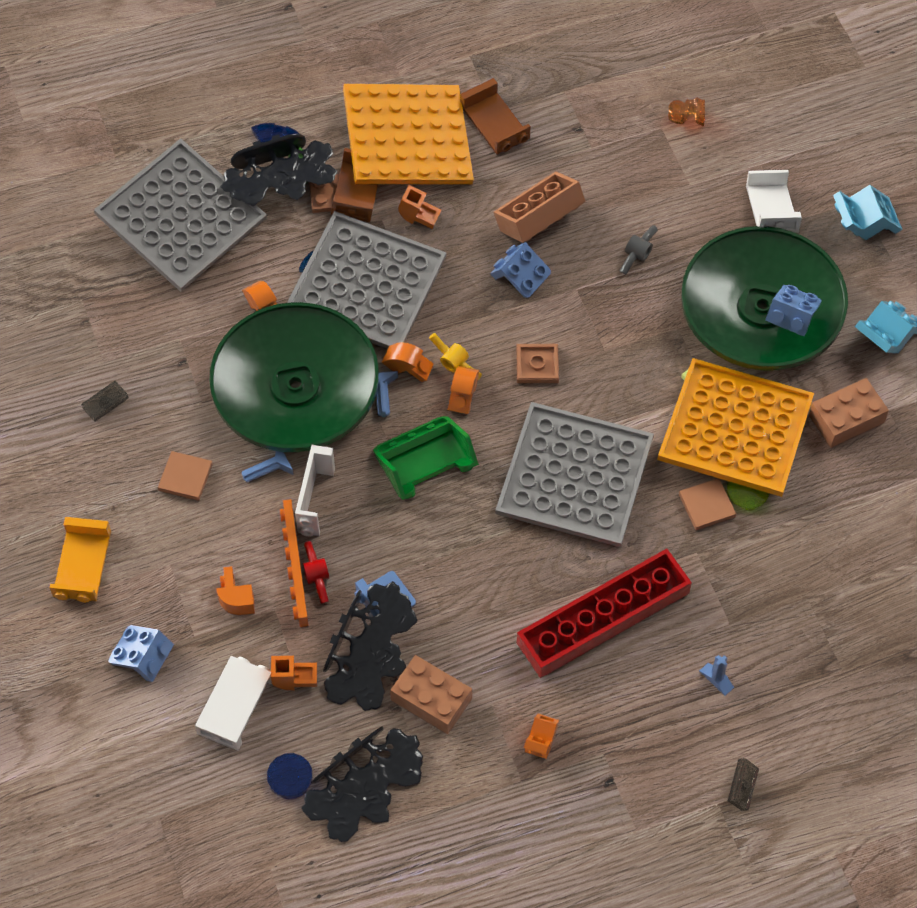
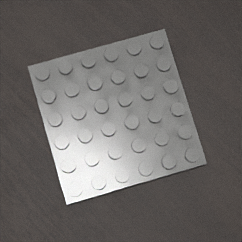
M179 139L94 209V214L180 292L267 217V214L257 205L245 204L243 201L233 199L230 192L223 191L220 186L225 181V177L182 139Z
M334 211L287 303H312L336 310L355 322L364 331L372 344L388 349L390 345L395 343H405L445 261L447 253Z
M531 402L495 514L621 547L654 434Z

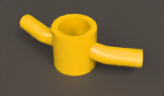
M436 333L429 337L433 344L444 354L440 358V362L448 371L455 373L459 366L472 368L465 362L469 358V354L461 345L454 343L449 348ZM479 372L478 380H479V379L481 378V376H482V373H480V372Z

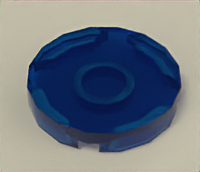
M286 753L276 757L270 763L267 771V782L271 791L285 799H296L304 795L313 780V771L309 762L303 756L295 753Z

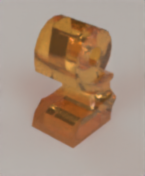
M696 97L693 100L687 99L685 103L680 100H674L669 104L668 118L672 123L684 124L690 115H694L696 117L695 122L698 125L704 126L705 100Z

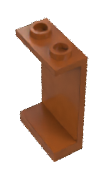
M494 78L460 94V102L464 112L496 155L506 152L512 147L525 143L530 139L531 126L529 124L521 125L499 96L498 83Z
M344 148L331 215L336 211L360 221L370 222L378 184H355L351 149Z

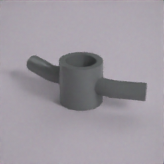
M652 225L641 238L637 235H633L625 248V253L629 254L620 269L621 273L627 275L636 258L642 262L647 259L653 247V244L648 241L658 231L656 226Z

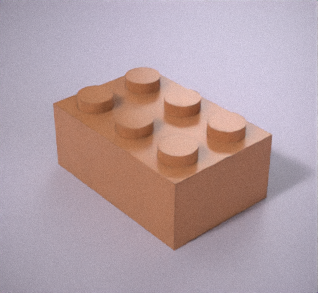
M864 378L812 402L809 417L830 448L885 423L889 410L868 379Z
M417 655L412 658L390 690L391 701L446 734H449L472 700L471 687Z

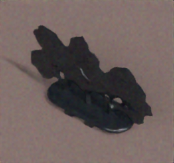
M297 133L280 137L278 134L272 136V140L263 143L260 140L252 142L253 146L239 150L232 156L230 163L234 168H229L225 171V181L220 187L223 191L230 192L233 199L243 201L251 206H255L264 199L266 191L270 187L275 188L276 193L281 195L288 194L290 198L298 201L306 192V182L321 185L334 181L337 169L325 164L333 155V150L330 143L324 144L317 140L312 141L306 149L299 150V148L303 149L305 146L306 138L302 134ZM298 154H302L303 158H299ZM273 161L272 164L267 167L257 166ZM251 168H253V175L247 178V171H251Z
M394 581L386 586L377 583L371 585L367 590V598L370 604L361 610L358 609L362 596V591L359 590L353 599L347 615H341L339 622L342 623V626L337 636L332 635L329 643L333 644L323 669V672H327L333 661L337 662L339 668L336 674L329 676L324 681L325 690L328 692L327 700L342 705L355 696L358 705L364 711L378 709L382 705L385 694L381 678L384 676L396 678L405 670L406 664L404 660L400 659V648L397 644L391 642V637L397 633L408 631L418 620L414 610L411 609L409 597L400 593V587ZM377 601L378 605L373 606L372 603ZM370 610H379L377 616H366V613L370 614ZM353 617L361 618L364 623V630L357 637L347 633ZM366 619L371 621L370 625L366 623ZM343 639L349 640V656H337ZM344 664L349 667L348 671L344 670Z
M381 726L362 741L358 737L351 743L347 753L343 755L340 751L332 758L330 766L311 781L312 784H316L326 777L328 780L327 787L322 790L311 789L307 791L304 798L305 804L301 808L311 821L327 819L329 821L327 824L329 838L333 840L338 839L339 842L348 841L358 831L361 816H366L372 823L389 822L387 806L391 802V793L387 790V786L393 783L406 787L419 784L421 781L422 772L420 768L423 764V755L418 750L420 742L417 739V735L407 736L401 729L393 728L388 732L385 744L374 745L372 741L384 729ZM391 744L393 748L389 749L386 746ZM362 748H365L371 753L370 761L364 767H357L351 760V757ZM378 750L380 753L382 750H385L391 755L388 758L380 757L376 751ZM373 756L378 758L376 763L373 762ZM346 762L350 768L345 778L340 780L333 777L331 772ZM332 786L337 790L336 793L331 791Z

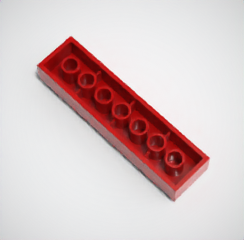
M666 548L517 632V645L538 676L542 678L690 594L692 582Z

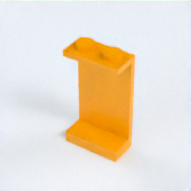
M65 517L63 525L66 530V536L55 584H50L49 587L52 596L59 600L77 599L85 603L97 601L111 534L109 522Z

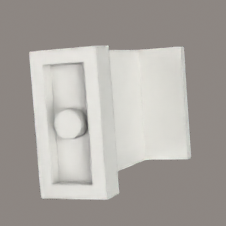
M788 170L748 172L746 188L756 226L775 227L799 233L802 217L800 212H794L787 188Z
M311 445L295 511L298 533L307 537L320 535L318 513L309 512L308 507L316 474L334 475L333 448Z
M230 656L195 725L197 734L239 751L242 745L241 735L267 683L272 685L270 669L263 665H253L243 657L236 658Z

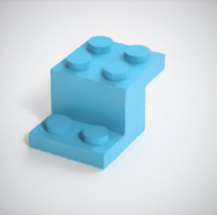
M869 185L851 197H848L841 191L833 195L836 201L834 204L835 208L842 216L841 223L846 230L852 231L856 236L867 240L883 229H889L895 234L902 230L890 198L873 186Z
M881 301L866 321L859 320L855 327L886 353H899L913 334H917V317L913 314H907L905 312L906 308L897 301L895 303L892 301Z

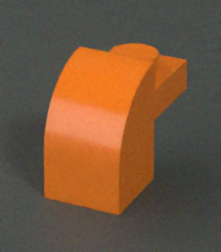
M408 185L398 206L400 215L411 224L416 221L433 229L441 209L424 202L427 193Z
M258 281L242 290L250 307L256 309V311L277 304L276 296L264 281Z
M404 342L390 345L381 362L393 372L398 371L399 374L407 371L421 382L427 381L434 363L422 355L423 350L421 348Z
M462 366L457 367L450 389L451 395L448 410L469 414L480 370Z
M232 566L223 567L224 576H220L221 588H216L218 600L222 608L234 615L255 614L252 584L235 586Z
M271 656V683L277 688L295 691V687H317V663H294V656Z
M537 714L534 718L530 735L524 745L525 752L547 759L560 720Z

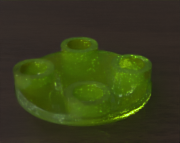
M729 481L726 492L733 503L745 508L747 511H753L755 508L763 505L770 494Z

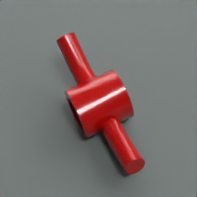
M307 541L304 543L309 562L303 563L308 585L315 583L320 604L329 602L324 580L330 579L326 561L324 558L317 559L312 542Z

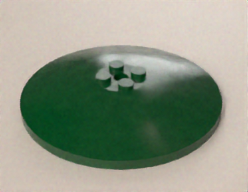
M753 226L738 228L721 234L706 243L694 255L683 278L681 302L683 313L690 329L708 350L718 357L741 367L773 371L797 367L812 361L834 343L840 334L846 318L848 293L840 269L820 246L792 231L775 227ZM783 285H793L798 290L815 294L822 300L811 319L805 336L766 321L772 300ZM764 303L768 308L760 309L757 305Z
M291 302L260 309L234 325L223 337L213 355L209 382L212 399L218 414L238 436L268 450L304 452L310 451L311 445L325 447L340 440L361 423L375 400L379 383L377 356L369 338L350 318L322 305ZM294 381H298L301 383V385L297 388H293L290 386V384Z

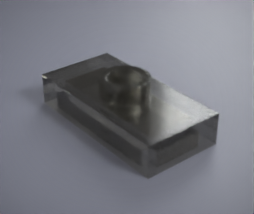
M113 381L83 402L81 406L92 420L96 422L129 397L124 389L116 381Z
M746 758L738 759L727 800L741 811L749 810L759 768Z

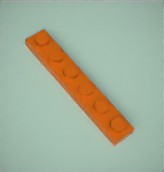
M289 499L283 500L284 509H280L281 522L286 521V528H282L284 541H288L289 547H285L286 561L291 560L292 566L287 567L289 580L294 581V586L290 587L291 599H296L297 606L293 607L294 620L299 619L300 627L309 626L292 500Z

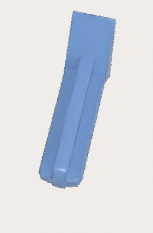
M398 371L379 373L376 394L377 413L379 416L386 417L390 415L388 384L398 378Z
M276 451L275 457L242 471V477L244 481L250 482L277 469L293 475V469L285 454Z
M718 655L715 657L713 665L707 663L699 672L726 696L734 686L725 674L727 657L725 655L723 657Z

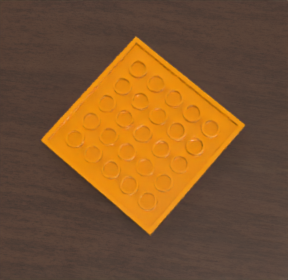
M344 84L343 93L355 184H473L474 177L463 107L460 102L459 85Z
M692 358L657 460L782 497L814 393Z

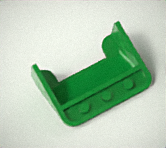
M448 416L433 419L387 440L373 449L375 457L402 500L415 496L416 490L414 485L455 466L461 472H468L473 467L479 465L470 436Z

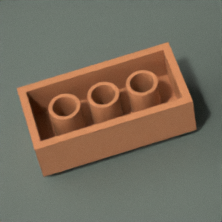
M555 171L493 213L500 232L524 243L540 231L546 230L554 222L561 220L569 212L576 210L586 201L579 181Z

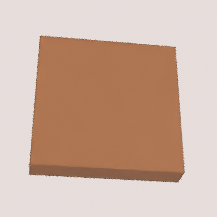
M516 344L517 383H559L558 344Z
M171 451L158 485V491L199 501L213 465L212 461Z
M719 478L679 491V496L695 530L736 517V512Z

